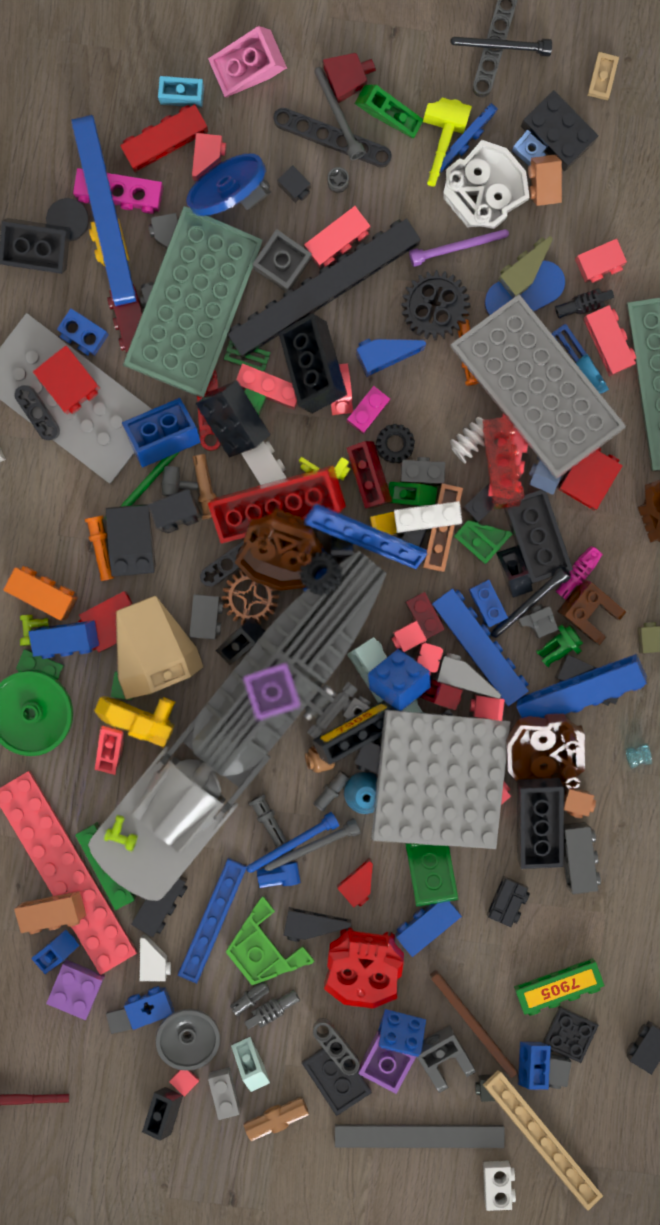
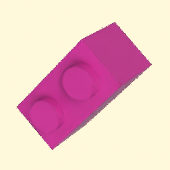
M373 386L349 416L347 422L364 435L390 402V398Z

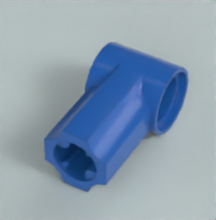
M297 861L288 862L271 871H266L264 868L257 869L259 888L277 885L292 886L301 883Z

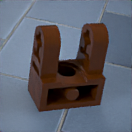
M583 580V583L576 587L557 612L600 646L606 639V636L587 621L599 605L619 621L626 614V611L595 584L588 580Z

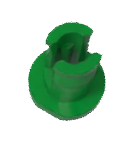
M561 624L558 626L561 633L548 641L543 648L536 650V653L544 658L542 662L548 668L550 664L560 660L572 650L577 654L582 652L580 646L583 645V641L571 625L565 627Z

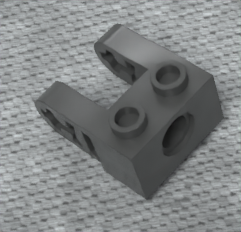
M450 1025L424 1039L421 1054L417 1057L439 1093L449 1088L437 1066L451 1057L456 1058L466 1077L476 1072Z

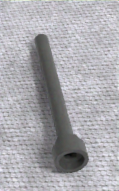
M317 67L315 69L316 77L348 143L347 153L350 160H357L364 156L366 151L363 145L355 140L323 69Z
M353 818L343 825L344 828L264 865V869L271 871L345 836L355 837L361 834L360 829Z

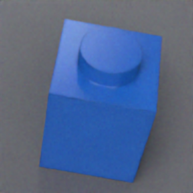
M64 930L31 959L46 974L64 961L80 945L72 934Z

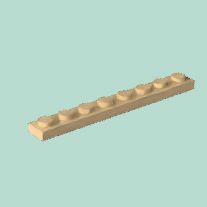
M497 1070L483 1086L582 1206L589 1211L603 1195L506 1077Z

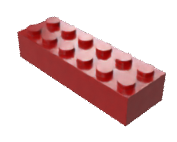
M332 465L219 496L211 500L208 506L220 543L222 544L245 538L251 519L264 518L272 514L275 508L285 511L284 513L288 512L293 514V516L296 515L301 517V519H305L315 504L337 513L341 512L346 507L334 466Z

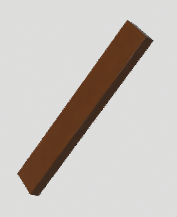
M436 970L430 974L433 982L509 1077H514L517 1071L513 1064L441 974Z

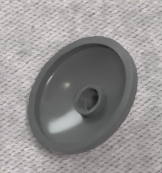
M183 1009L170 1014L162 1021L156 1033V1048L159 1056L166 1064L178 1070L187 1071L203 1067L214 1058L220 1044V1034L215 1021L206 1013L195 1009ZM189 1031L191 1034L186 1036L184 1032Z

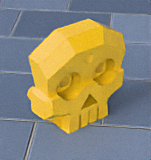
M102 696L94 712L101 721L114 727L129 730L128 735L165 747L175 727V724L170 722L169 716L176 702L163 697V700H159L155 713L152 714L118 699Z

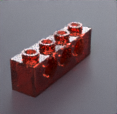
M509 417L483 420L482 429L494 509L520 506L521 499H524L523 486L518 484V478H521L520 465L515 464V457H518L517 444L512 443V436H515L514 423L509 422ZM498 438H503L506 441V444L503 446H498L495 443V440ZM506 459L510 464L506 467H501L498 461ZM503 480H510L513 485L510 488H504L501 482Z

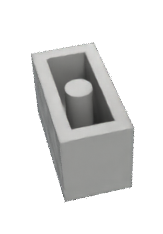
M230 1067L209 1072L208 1081L218 1120L239 1115L240 1105Z

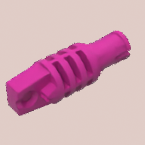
M590 546L575 561L572 566L573 570L569 571L572 577L566 583H562L555 592L566 600L577 585H581L583 580H586L603 554L595 547Z

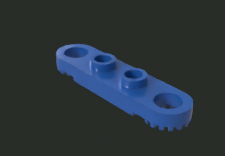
M489 104L484 110L485 112H482L451 146L450 150L445 153L446 156L440 169L441 173L458 155L463 156L470 148L468 144L472 139L476 141L484 132L482 128L498 110L495 105Z

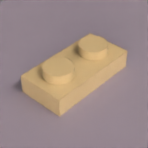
M598 52L587 96L608 101L619 57Z

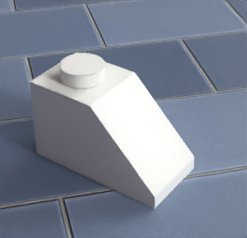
M142 934L140 938V981H166L167 975H171V962H167V955L147 935Z

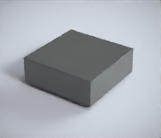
M125 1008L106 1013L111 1034L132 1029Z

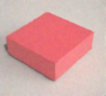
M179 1070L169 1082L185 1097L200 1079L190 1070Z

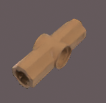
M299 1097L282 1106L275 1105L267 1109L263 1115L245 1122V1132L250 1141H253L271 1132L278 1133L286 1129L290 1123L308 1116L309 1112L302 1097Z

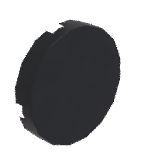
M64 198L51 205L47 212L46 222L51 225L71 227L70 242L76 241L85 234L89 225V216L85 207L80 202Z

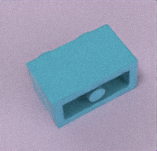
M160 76L158 92L160 105L193 106L195 104L196 107L203 108V79Z

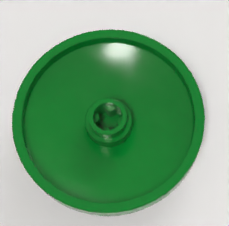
M33 670L12 674L1 681L0 744L9 751L23 756L42 755L59 746L67 737L73 722L72 701L64 686L54 677Z

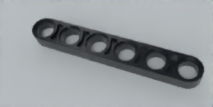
M279 108L275 111L273 116L274 124L279 129L348 155L347 146L340 147L336 143L338 137L344 136L341 129L287 108ZM279 114H287L289 121L286 124H280L277 121ZM306 121L309 124L308 130L304 132L297 129L298 122ZM323 128L328 131L329 135L326 139H319L316 133L319 129ZM353 134L356 141L368 147V152L359 160L381 168L389 165L392 156L389 148ZM383 151L387 153V161L379 162L376 159L378 152Z

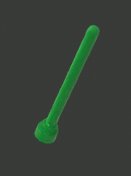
M179 452L162 459L121 506H132Z

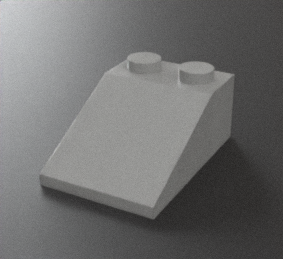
M448 652L447 656H441L435 676L436 681L500 699L501 694L466 662L461 661V656Z

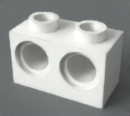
M509 1161L483 1162L486 1210H512V1202H516L515 1189H511V1181H515L514 1168L510 1167ZM498 1171L505 1173L500 1179L494 1177ZM502 1192L505 1194L503 1199H495L497 1193Z

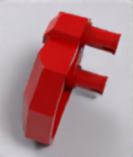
M351 927L348 928V931L346 929L340 930V937L332 941L329 946L328 972L324 981V990L343 1005L374 1009L396 1000L398 995L397 980L402 976L404 952L395 944V935L392 932L390 936H388V932H385L383 935L353 931Z

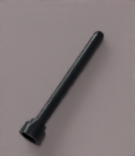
M452 37L450 39V43L454 46L536 51L540 56L550 57L552 52L551 39L542 38L541 41L538 40L537 42Z
M560 564L554 570L552 578L491 632V636L498 638L558 583H566L572 577L568 569Z

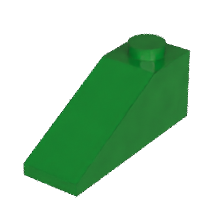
M376 84L364 85L354 103L369 115L411 138L415 137L424 120Z

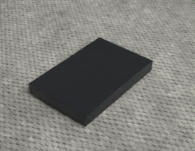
M334 1042L330 1047L332 1050L337 1051L342 1048V1045L339 1042ZM321 1048L302 1061V1065L336 1116L372 1093L363 1077L358 1074V1071L353 1075L344 1074L324 1048ZM351 1059L344 1061L346 1067L354 1066Z

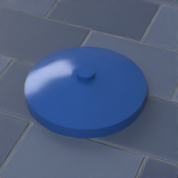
M249 153L221 162L206 172L192 186L187 195L188 206L194 214L199 216L216 214L234 206L247 197L260 184L266 172L265 164L260 156Z

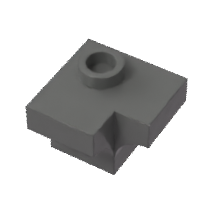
M542 604L530 609L531 613L518 619L520 627L529 626L532 628L536 638H541L559 630L550 606L543 607Z

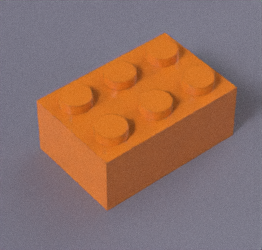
M22 566V568L15 567L3 590L60 621L67 620L78 597L74 596L75 591L65 586H60V588L55 586L56 581L46 576H41V578L36 576L37 571L27 566Z

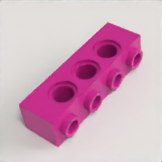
M77 168L73 194L78 198L79 202L90 203L83 169ZM107 173L115 205H120V208L125 210L139 208L142 212L154 214V211L160 212L163 194L162 182ZM116 188L124 189L123 194L119 197L113 195V191ZM138 191L145 193L144 198L141 200L134 199V195Z

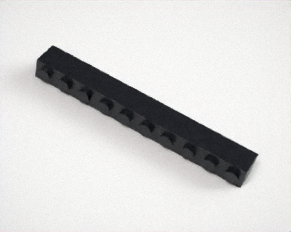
M408 219L395 221L390 225L391 229L385 233L383 231L378 232L368 244H365V242L361 243L354 249L355 252L351 255L344 254L336 260L337 264L330 267L328 265L318 272L320 275L317 277L305 279L301 283L302 286L300 288L288 290L283 294V299L278 302L276 300L271 301L265 306L266 310L261 313L257 311L247 318L248 321L244 324L238 323L230 328L228 338L243 359L279 336V332L313 314L409 252V250L418 246L421 239Z

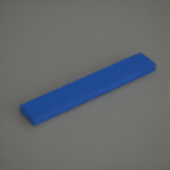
M317 504L314 505L305 518L306 525L414 569H417L427 556L426 549Z
M230 858L227 859L177 976L196 984L198 983L247 868L246 865Z

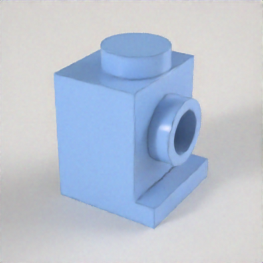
M529 130L523 134L512 149V152L528 166L531 165V158L546 156L544 153L546 146L530 134ZM531 145L535 151H529L528 146Z

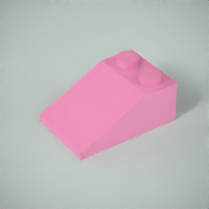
M261 26L256 27L208 58L224 97H229L269 80L287 69L271 30Z

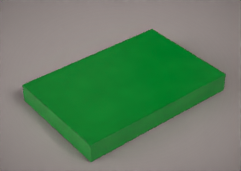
M405 843L416 907L458 900L449 846Z

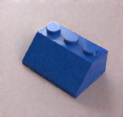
M181 398L122 422L132 449L142 468L201 443L197 428Z

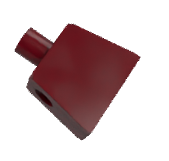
M357 53L323 60L324 71L338 103L362 90L364 85H367L366 75L376 71L372 59L360 63Z

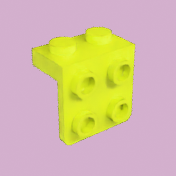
M300 457V469L307 473L320 469L303 457ZM341 457L334 468L338 481L339 479L343 481L350 471L348 467L349 461Z

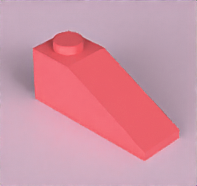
M106 726L101 727L95 770L113 775L116 774L124 746L123 731Z

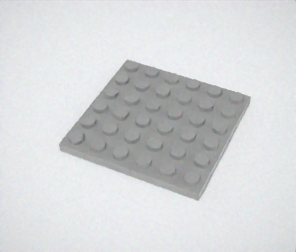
M385 710L371 839L373 841L496 849L507 756L506 739L509 735L510 721Z

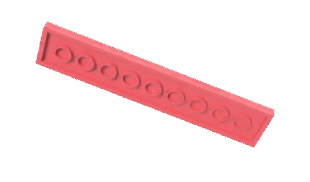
M30 770L0 788V807L52 895L57 896L80 891L86 916L80 920V924L72 926V929L99 974L102 975L137 954L136 948Z

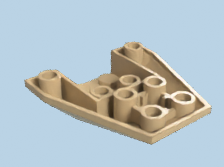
M152 596L116 611L118 680L125 699L154 693L190 678L203 668L197 647L157 596Z

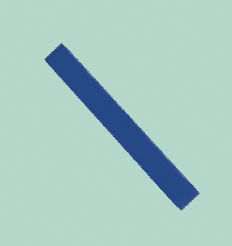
M93 115L71 119L114 304L119 306L136 302V295Z

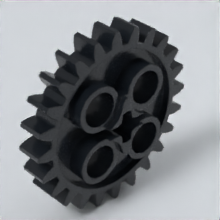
M436 270L434 276H431L428 271L426 274L427 278L424 279L419 275L420 281L418 283L412 280L413 288L406 287L409 295L402 296L407 302L402 303L401 306L407 310L403 311L402 314L404 317H408L405 322L406 324H411L410 329L412 331L417 329L418 336H421L424 332L427 340L430 335L433 336L434 340H437L440 334L445 339V333L448 332L453 336L452 329L455 328L460 331L461 329L458 324H466L463 316L470 315L465 309L470 308L471 305L465 301L469 300L470 296L469 294H464L467 289L465 286L460 287L462 285L460 279L454 282L455 276L453 274L448 278L446 271L440 276ZM440 288H443V290L441 291V293H440V295H439V297H438V291H439V289H440ZM427 289L434 290L433 295L429 297L424 296V292ZM453 294L454 299L452 301H444L446 295ZM438 299L440 306H436L434 312L432 305H436ZM421 309L428 310L427 315L424 317H419L418 312ZM434 313V320L432 323H429ZM447 314L448 319L445 322H439L438 318L440 315Z

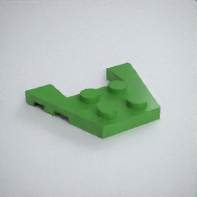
M264 896L259 899L226 950L228 956L251 985L315 962L303 945L290 956L284 958L260 928L259 924L275 912V909Z

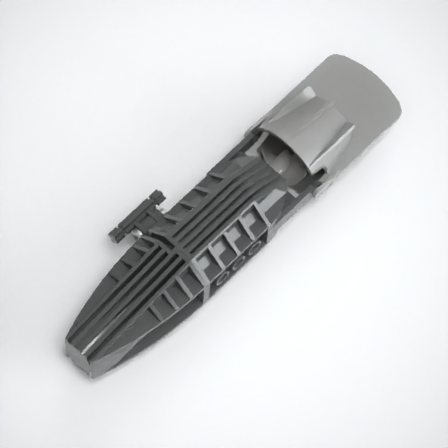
M360 551L339 564L342 569L340 573L343 576L342 579H339L340 585H334L336 587L334 591L331 588L329 589V594L323 591V595H319L318 593L313 594L307 589L277 618L171 749L168 750V746L163 749L90 839L89 848L92 856L116 883L147 900L158 901L163 898L239 805L237 802L234 804V802L271 758L268 752L303 709L307 711L304 717L309 721L313 717L317 719L315 721L317 724H313L307 731L313 738H317L323 733L322 730H326L350 700L348 698L356 693L358 689L349 682L342 688L343 692H339L335 698L336 693L327 685H324L322 688L321 686L325 684L360 632L386 576L385 571ZM287 663L300 707L257 720L244 677ZM182 743L191 748L194 754L202 760L186 759L180 761L173 757L164 769L159 771ZM216 772L221 776H225L239 787L225 805L223 803L226 798L221 794V788L215 775ZM223 806V808L221 809V811L219 812V814H218L217 816H215V814H216V813L220 810V808ZM116 815L124 817L121 835L127 837L130 834L138 835L133 852L126 850L123 844L111 840L109 842L104 841L107 829L113 828Z

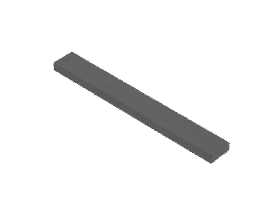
M335 1124V1148H504L505 1127L504 1125Z

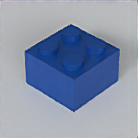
M397 649L368 673L369 690L400 712L430 688L429 670L400 649Z

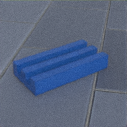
M564 324L551 334L554 338L556 335L576 363L579 358L561 332L564 330L581 356H584L586 352L567 324Z

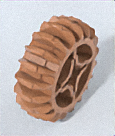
M240 570L241 577L239 579L236 574L232 575L235 580L234 583L230 580L226 581L231 587L230 589L223 588L224 592H229L228 596H222V600L229 601V603L223 605V608L231 607L232 610L228 611L227 615L230 616L235 613L236 616L233 618L235 622L241 617V625L251 616L260 625V617L263 616L268 621L269 618L266 613L269 612L274 615L275 612L270 609L271 605L278 607L277 603L272 602L273 599H279V595L272 594L277 589L265 586L268 592V599L262 598L257 594L258 583L252 581L247 591L235 590L241 582L251 580ZM254 586L253 596L261 599V601H252L247 609L248 599L241 596L240 593L244 595L246 593L249 594V591H252ZM233 596L240 597L244 601L243 613L235 607ZM256 603L266 605L260 613L249 615L252 605Z

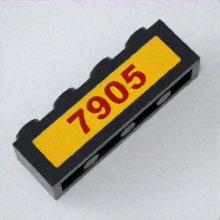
M383 700L313 739L312 741L320 759L331 765L381 737L383 734L385 710H398Z

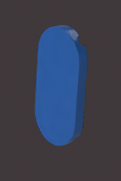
M543 261L531 287L520 295L533 312L552 303L562 294L565 287V277L560 267L553 262ZM500 282L495 283L486 294L485 309L489 316L513 299Z

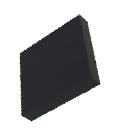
M559 1006L543 1043L551 1046V1050L582 1063L599 1025Z

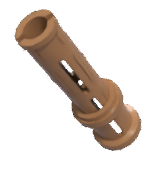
M200 454L192 458L200 490L198 502L202 506V520L212 519L208 503L216 498L217 495L212 490L206 454Z

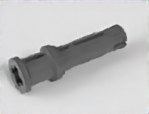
M261 794L249 801L248 804L253 807L258 816V822H263L275 846L278 848L288 841L274 818L275 811L270 809L265 800L266 795Z

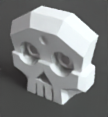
M481 140L465 160L459 158L446 169L444 200L467 228L482 226L495 229L506 220L508 212L525 203L530 198L526 171L505 147ZM474 170H480L481 175L476 176ZM500 194L502 199L496 200L494 195ZM478 195L476 203L469 196Z

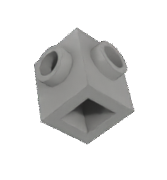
M359 696V698L353 697L352 700H349L342 709L344 710L343 716L346 717L345 722L355 716L354 710L356 708H360L362 712L371 708L369 706L371 702L362 696Z

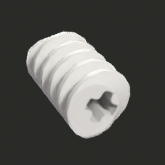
M481 417L475 419L477 424L472 422L469 424L471 430L463 429L464 436L461 434L456 435L458 442L453 439L450 441L451 449L463 463H466L465 455L470 458L473 457L471 450L479 451L477 444L485 446L484 438L489 441L492 440L490 433L497 435L490 424Z

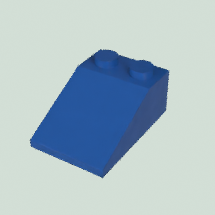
M367 339L358 344L356 356L366 377L423 351L426 343L424 340L375 339L371 341Z

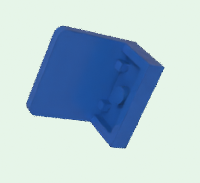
M385 1009L378 1029L381 1031L379 1046L415 1057L420 1056L426 1019Z

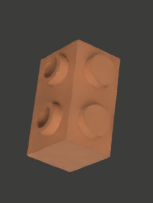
M556 155L531 158V165L528 166V175L531 178V186L528 188L530 199L537 206L562 203L561 160Z
M564 786V810L570 816L581 819L583 815L589 816L590 812L594 811L596 805L594 795L585 790L569 789L567 786Z

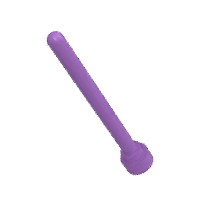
M503 229L425 251L422 249L418 250V248L409 250L410 260L413 267L422 265V262H425V259L507 238L509 231Z

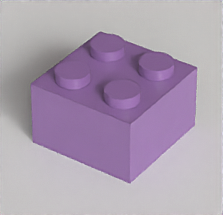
M287 663L244 677L257 720L300 707Z
M65 960L46 1004L86 1020L105 975H100L93 970Z
M377 1031L359 1065L358 1074L397 1094L416 1057L381 1048L379 1046L380 1031Z

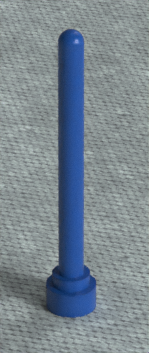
M332 812L324 815L321 823L249 864L246 868L249 873L256 871L324 830L336 829L339 827L337 819Z

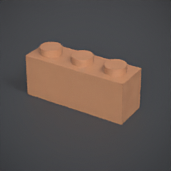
M80 891L23 902L14 909L20 932H29L30 934L39 933L45 928H48L49 931L55 930L65 924L68 927L80 924V920L86 916Z

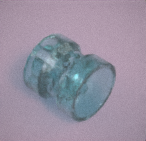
M647 743L640 745L637 749L633 747L626 748V756L631 769L637 768L639 763L644 765L652 764V756Z

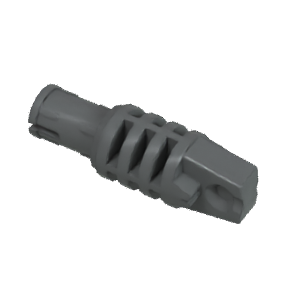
M293 989L281 998H273L251 1011L253 1017L244 1023L248 1029L257 1024L262 1028L284 1015V1010L300 1002V998Z

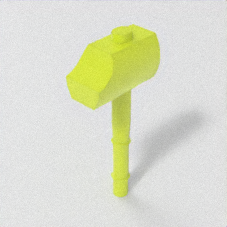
M442 97L435 103H428L424 115V123L443 128L427 182L432 187L436 185L437 179L440 176L439 172L453 131L462 134L465 132L472 106L463 104L456 99L450 100Z

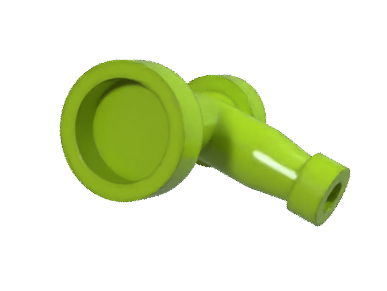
M21 615L23 637L20 638V646L31 645L28 631L35 627H47L48 618L33 619V615Z
M116 815L113 828L107 829L104 841L109 842L111 840L123 844L126 850L133 852L138 835L130 834L128 837L121 835L124 817Z

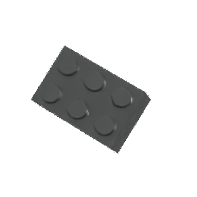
M585 822L564 824L565 877L567 888L572 894L598 891V885H601L600 873L596 871L595 864H598V854L593 848V842H596L595 831Z

